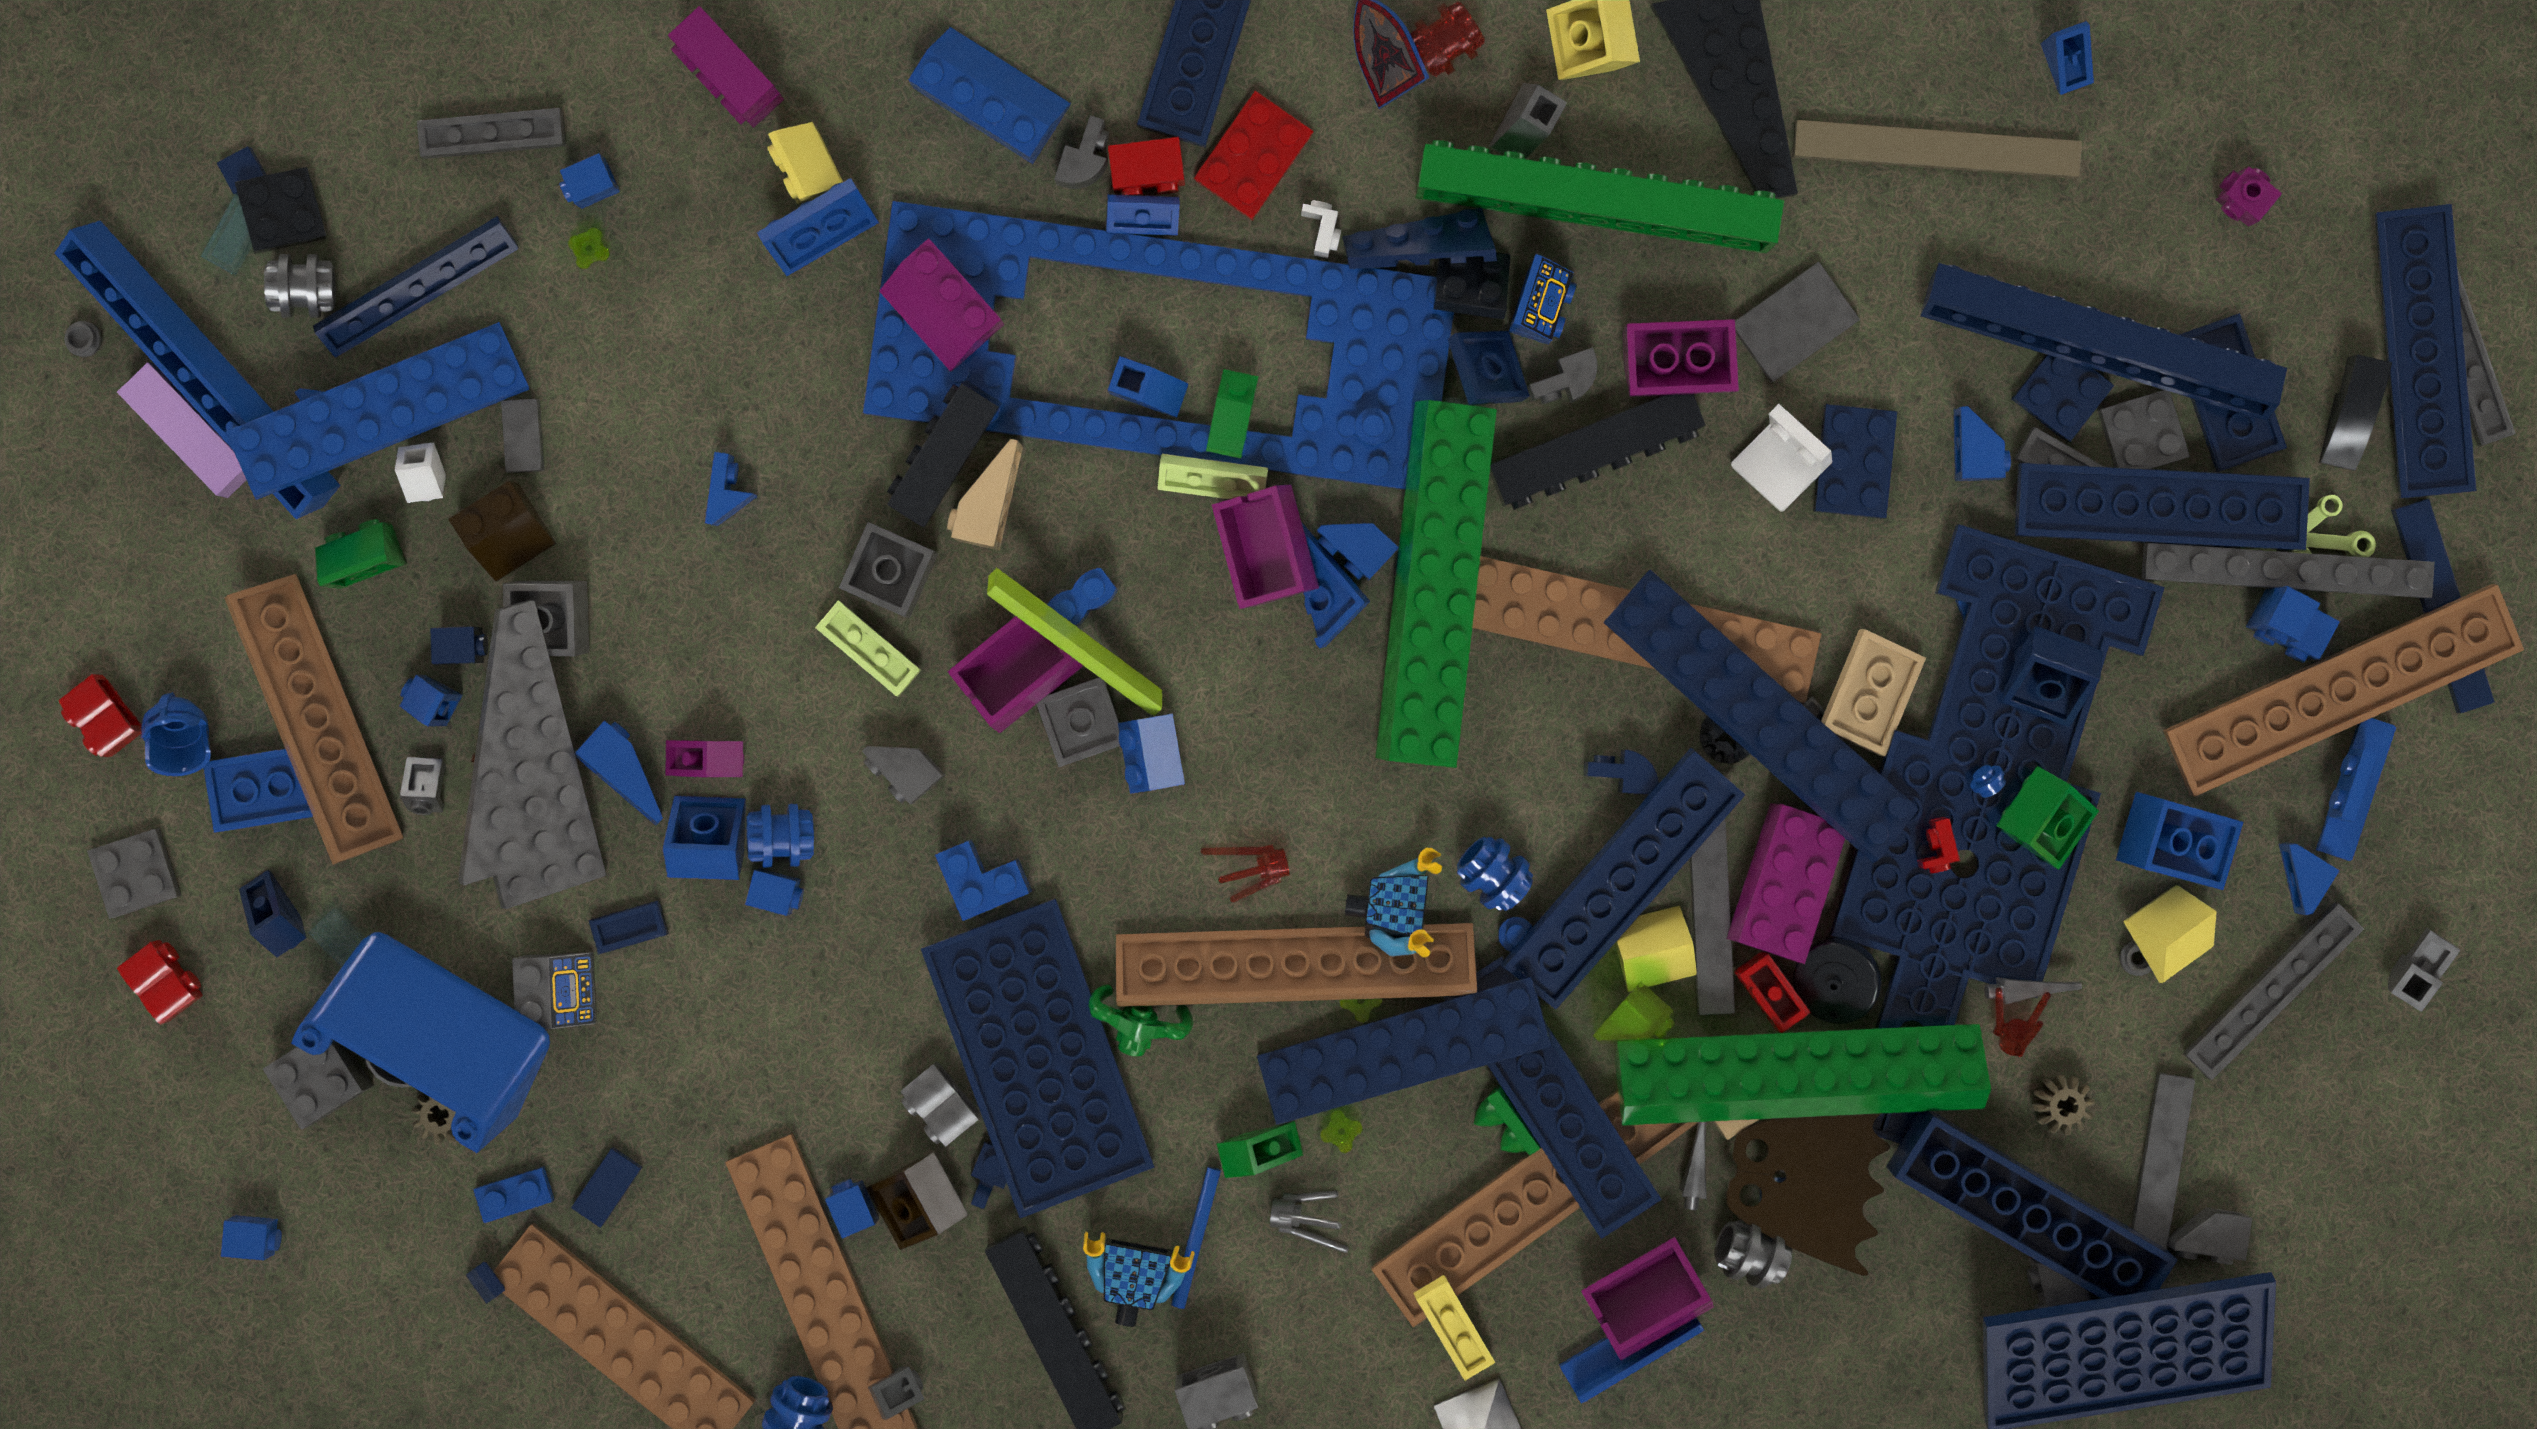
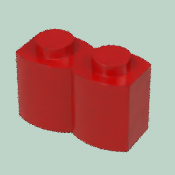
M91 674L59 699V703L63 708L61 711L63 718L71 726L80 728L85 737L82 739L84 746L95 756L112 757L141 734L142 724L124 704L120 695L102 674Z
M159 939L147 944L118 966L117 970L127 985L139 996L147 1011L161 1025L171 1021L203 995L199 990L201 987L199 979L191 971L187 970L185 972L177 961L179 954L175 948L168 942L163 943Z

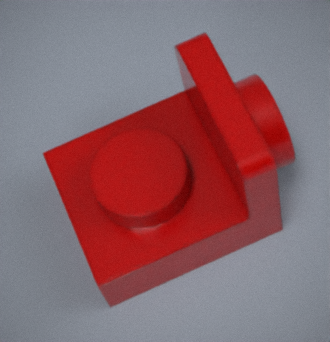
M1939 817L1929 820L1931 829L1926 830L1929 847L1932 851L1936 850L1937 855L1917 860L1918 867L1922 869L1929 868L1930 874L1951 869L1950 863L1960 861L1950 819Z

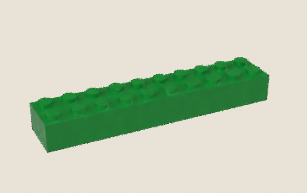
M1433 140L1432 145L1425 144L1415 199L1472 208L1482 207V209L1765 254L1778 243L1784 200L1775 199L1776 194L1772 192L1754 191V195L1739 193L1740 188L1730 185H1719L1717 190L1705 188L1704 182L1685 179L1682 181V184L1668 182V177L1660 174H1647L1646 178L1632 176V171L1621 168H1612L1611 173L1596 171L1597 166L1589 163H1575V167L1561 165V160L1551 157H1540L1539 161L1526 160L1525 154L1506 151L1504 156L1489 154L1490 149L1481 146H1468V150L1454 148L1453 143L1443 140Z
M1434 400L1415 402L1375 756L1377 759L1457 768L1497 409Z
M1980 1024L1617 1041L1615 1056L1622 1126L1984 1109L1991 1092Z

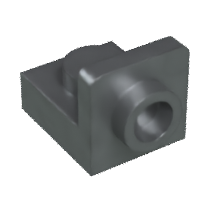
M407 757L400 798L407 810L417 815L443 812L444 804L440 798L446 766L443 759Z

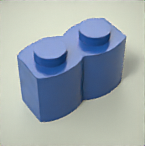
M1096 568L1083 574L1076 581L1072 590L1057 594L1047 605L1078 627L1084 622L1090 611L1106 606L1115 597L1118 589L1103 569Z

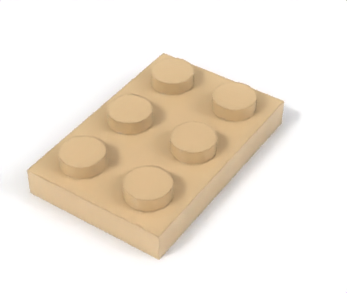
M1859 629L1821 722L1838 737L1879 756H1886L1894 730L1899 725L1926 657L1868 630Z

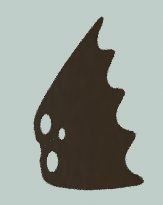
M1880 1114L1775 1118L1742 1130L1734 1141L1732 1156L1737 1164L1738 1171L1735 1177L1728 1183L1726 1197L1728 1207L1748 1225L1752 1226L1754 1224L1760 1227L1761 1232L1773 1239H1776V1236L1783 1238L1785 1245L1847 1271L1867 1276L1868 1271L1856 1258L1855 1248L1862 1241L1878 1235L1877 1229L1865 1219L1863 1205L1868 1199L1884 1192V1188L1870 1176L1868 1170L1872 1159L1890 1149V1145L1873 1131L1874 1120ZM1754 1139L1763 1140L1768 1146V1155L1760 1162L1751 1161L1746 1155L1747 1144ZM1777 1170L1784 1171L1786 1173L1785 1181L1781 1183L1776 1182L1773 1176ZM1747 1184H1755L1762 1191V1199L1755 1206H1746L1740 1200L1739 1193L1743 1186Z

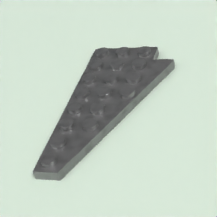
M527 600L495 609L458 877L460 884L467 885L493 876L501 908L504 909L606 876L534 600Z

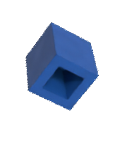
M599 153L560 170L564 181L560 182L559 185L568 203L573 201L581 209L620 192L607 160Z
M760 868L756 869L752 876L745 905L788 916L792 914L793 909L798 910L800 908L804 889L799 888L801 879Z
M851 1178L831 1187L833 1193L829 1194L825 1201L842 1239L877 1223L879 1217L863 1180L853 1184Z
M235 1215L225 1220L221 1257L265 1260L275 1255V1251H278L282 1239L281 1230L277 1229L278 1219Z

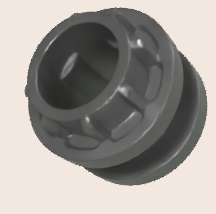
M280 254L278 261H268L264 268L266 306L270 311H281L282 318H292L294 307H307L310 318H320L322 311H332L336 304L334 266L330 261H320L318 254H308L306 265H292L290 254Z
M1740 1219L1735 1222L1730 1221L1722 1228L1716 1241L1714 1256L1717 1265L1723 1269L1725 1276L1739 1280L1746 1275L1749 1285L1763 1289L1772 1283L1778 1284L1784 1279L1792 1261V1248L1785 1245L1783 1238L1776 1236V1239H1773L1761 1232L1760 1227L1754 1224L1750 1226Z

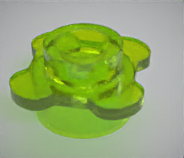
M590 228L588 232L580 233L577 236L574 235L568 241L569 248L573 250L574 255L577 257L576 265L581 269H588L592 263L599 260L606 261L610 256L609 249L604 247L602 243V232L599 229ZM588 245L592 246V250L590 252L586 251V247Z
M1382 998L1364 999L1362 1004L1357 1002L1358 999L1339 1000L1340 1006L1343 1009H1349L1355 1014V1019L1359 1022L1367 1021L1372 1009L1380 1006L1382 1003Z
M1336 1110L1331 1113V1121L1327 1128L1321 1130L1320 1136L1323 1142H1331L1338 1146L1340 1152L1347 1153L1352 1150V1142L1356 1135L1361 1134L1362 1124L1358 1120L1352 1121L1345 1117L1342 1111ZM1340 1128H1343L1345 1130V1133L1343 1135H1340L1338 1133V1130Z

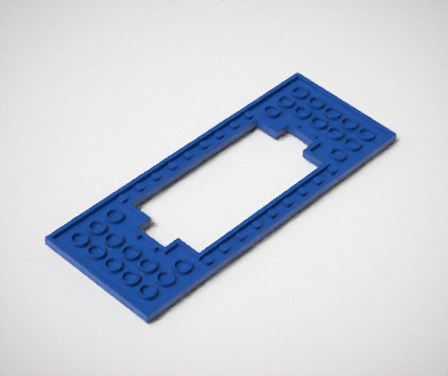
M897 201L892 202L880 289L900 263L929 238L993 311L996 296L1024 300L1030 258L1312 297L1306 340L1334 343L1327 398L1298 395L1292 437L1247 431L1242 457L1236 458L1206 451L1210 425L1011 398L1016 355L988 351L990 338L951 372L880 293L863 409L864 414L929 423L935 414L941 417L948 405L943 403V400L952 385L955 384L960 387L961 383L967 380L1002 402V405L986 429L988 432L1159 456L1161 454L1259 466L1266 467L1268 471L1405 490L1415 402L1424 400L1442 401L1449 351L1448 338L1451 336L1454 312L1433 309L1436 277L1376 268L1350 269L1347 264L1133 234L1106 233L1104 230ZM1371 408L1384 411L1391 421V431L1388 438L1376 445L1363 442L1355 430L1358 416L1363 411Z

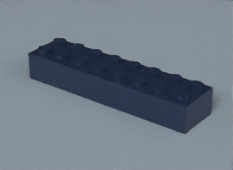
M1922 1111L1918 1114L1886 1166L1898 1180L2102 1299L2159 1290L2177 1262V1259L2161 1245L1933 1111Z

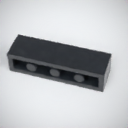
M967 380L961 383L960 387L955 384L952 385L943 400V403L948 405L941 417L936 414L933 416L924 433L929 435L923 447L916 444L905 462L910 465V468L904 478L898 474L887 493L892 495L887 505L923 528L932 518L1002 405V402Z

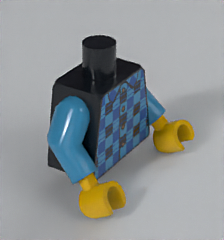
M1425 848L1420 852L1418 858L1381 873L1378 877L1371 878L1368 896L1347 894L1345 916L1366 918L1365 936L1370 938L1373 944L1389 956L1411 955L1416 952L1424 958L1430 955V951L1423 945L1426 942L1434 941L1423 930L1429 875L1424 874L1426 870L1433 874L1441 872L1442 865L1432 862L1434 858L1440 857L1441 853L1433 848Z
M1085 1232L1083 1250L1086 1253L1087 1269L1095 1289L1104 1293V1301L1118 1304L1115 1323L1122 1326H1136L1139 1308L1153 1310L1156 1303L1166 1302L1182 1284L1186 1272L1191 1268L1195 1255L1194 1251H1191L1189 1257L1180 1256L1178 1254L1180 1246H1175L1174 1250L1110 1238H1107L1105 1242L1106 1235L1104 1232H1101L1100 1240L1092 1241L1088 1238V1232Z

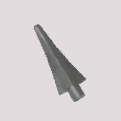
M1996 977L1997 984L1985 985L1984 992L1987 999L1997 998V1003L2004 1002L2006 1005L2042 995L2082 989V983L2042 982Z
M1698 1122L1691 1154L1679 1187L1683 1191L1682 1197H1685L1684 1208L1689 1210L1698 1209L1699 1198L1707 1199L1705 1174L1707 1122Z

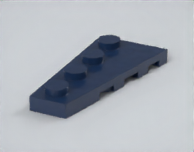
M1482 207L1342 236L1350 269L1395 267L1400 260H1408L1415 263V265H1430V259L1451 258V263H1466L1467 257L1483 256L1484 262L1497 261L1496 249Z

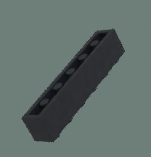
M1694 394L1664 395L1495 462L1490 466V476L1502 506L1505 507L1511 504L1513 510L1533 503L1531 496L1544 491L1546 497L1566 490L1564 483L1578 478L1581 484L1599 477L1598 469L1611 465L1614 471L1633 463L1631 456L1643 451L1646 457L1666 450L1664 443L1677 438L1679 444L1695 439L1699 437L1697 430L1703 428L1706 424Z
M1026 1226L987 1245L985 1253L1076 1429H1111L1121 1424L1123 1420L1122 1411L1126 1410L1125 1404L1118 1391L1111 1392L1105 1380L1109 1378L1108 1371L1100 1358L1095 1360L1089 1350L1093 1346L1091 1338L1084 1327L1078 1328L1072 1317L1077 1314L1075 1307L1068 1295L1061 1296L1056 1284L1060 1283V1279L1051 1263L1045 1265L1040 1255V1252L1044 1251L1037 1234L1035 1232L1029 1234Z

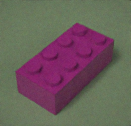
M1770 803L1726 939L1805 964L1845 838L1819 816L1783 804Z

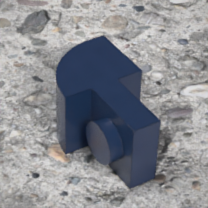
M1621 750L1620 764L1615 763V756L1594 755L1593 762H1584V776L1619 778L1618 792L1650 794L1659 784L1653 765L1644 756L1631 750Z

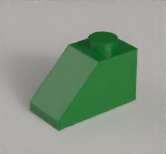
M1223 369L1206 451L1236 458L1242 457L1259 376Z
M1295 1121L1247 1132L1216 1143L1225 1178L1256 1175L1303 1156Z

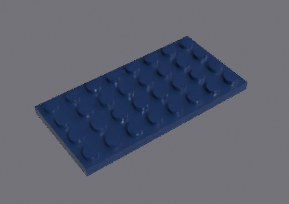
M1056 898L921 948L1019 1218L1154 1168L1101 1020L1094 1018L1090 1013L1088 1004L1091 993Z
M2271 1272L1983 1317L1984 1416L1987 1429H2012L2271 1388L2276 1280Z

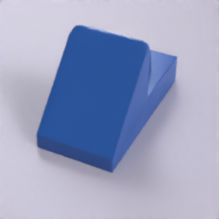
M714 452L705 523L709 525L719 526L758 496L753 493L730 490L731 484L735 485L737 483L739 465L734 463V456L730 454Z

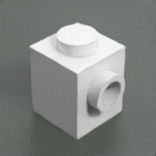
M434 442L398 447L395 472L407 503L443 498L446 474Z

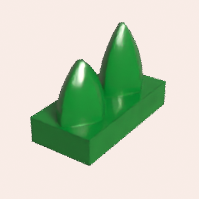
M1501 1085L1495 1086L1477 1109L1474 1125L1491 1127L1506 1123L1508 1127L1502 1135L1500 1149L1511 1153L1526 1151L1529 1156L1540 1150L1541 1146Z

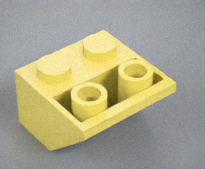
M813 122L776 130L768 134L772 145L767 147L775 165L779 166L782 173H787L788 177L783 179V182L792 199H795L798 205L812 201L829 191L832 186L843 183L832 157Z

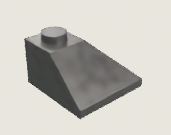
M1499 1377L1434 1405L1443 1429H1521Z

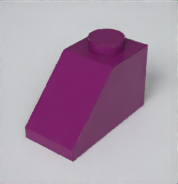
M666 740L665 776L743 777V741Z

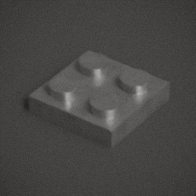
M2159 391L2098 410L2115 468L2148 470L2190 457L2169 391Z
M1100 677L1047 695L1037 703L1058 767L1120 746L1118 723L1120 722L1107 685Z
M160 828L87 851L109 919L181 896Z

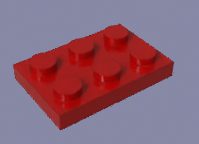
M1254 91L1198 171L1194 181L1253 221L1314 134V131L1260 93Z

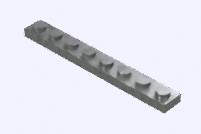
M2144 543L2141 579L2265 588L2289 586L2295 590L2432 598L2435 562Z

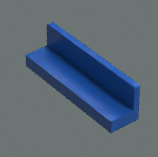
M1696 1317L1623 1360H1620L1606 1336L1562 1362L1559 1366L1582 1404L1704 1331V1328Z

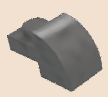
M1090 115L1079 149L1065 145L1054 179L1056 185L1068 189H1080L1095 183L1104 174L1108 166L1107 159L1096 155L1097 151L1104 152L1109 137V132L1104 130L1105 123L1103 119Z
M1593 347L1559 359L1556 362L1559 375L1530 384L1528 391L1531 401L1540 399L1542 405L1562 398L1561 391L1566 390L1570 403L1582 397L1592 386L1597 373V358Z
M2426 928L2406 956L2402 954L2393 967L2388 979V990L2422 1012L2443 984L2439 979L2461 950Z

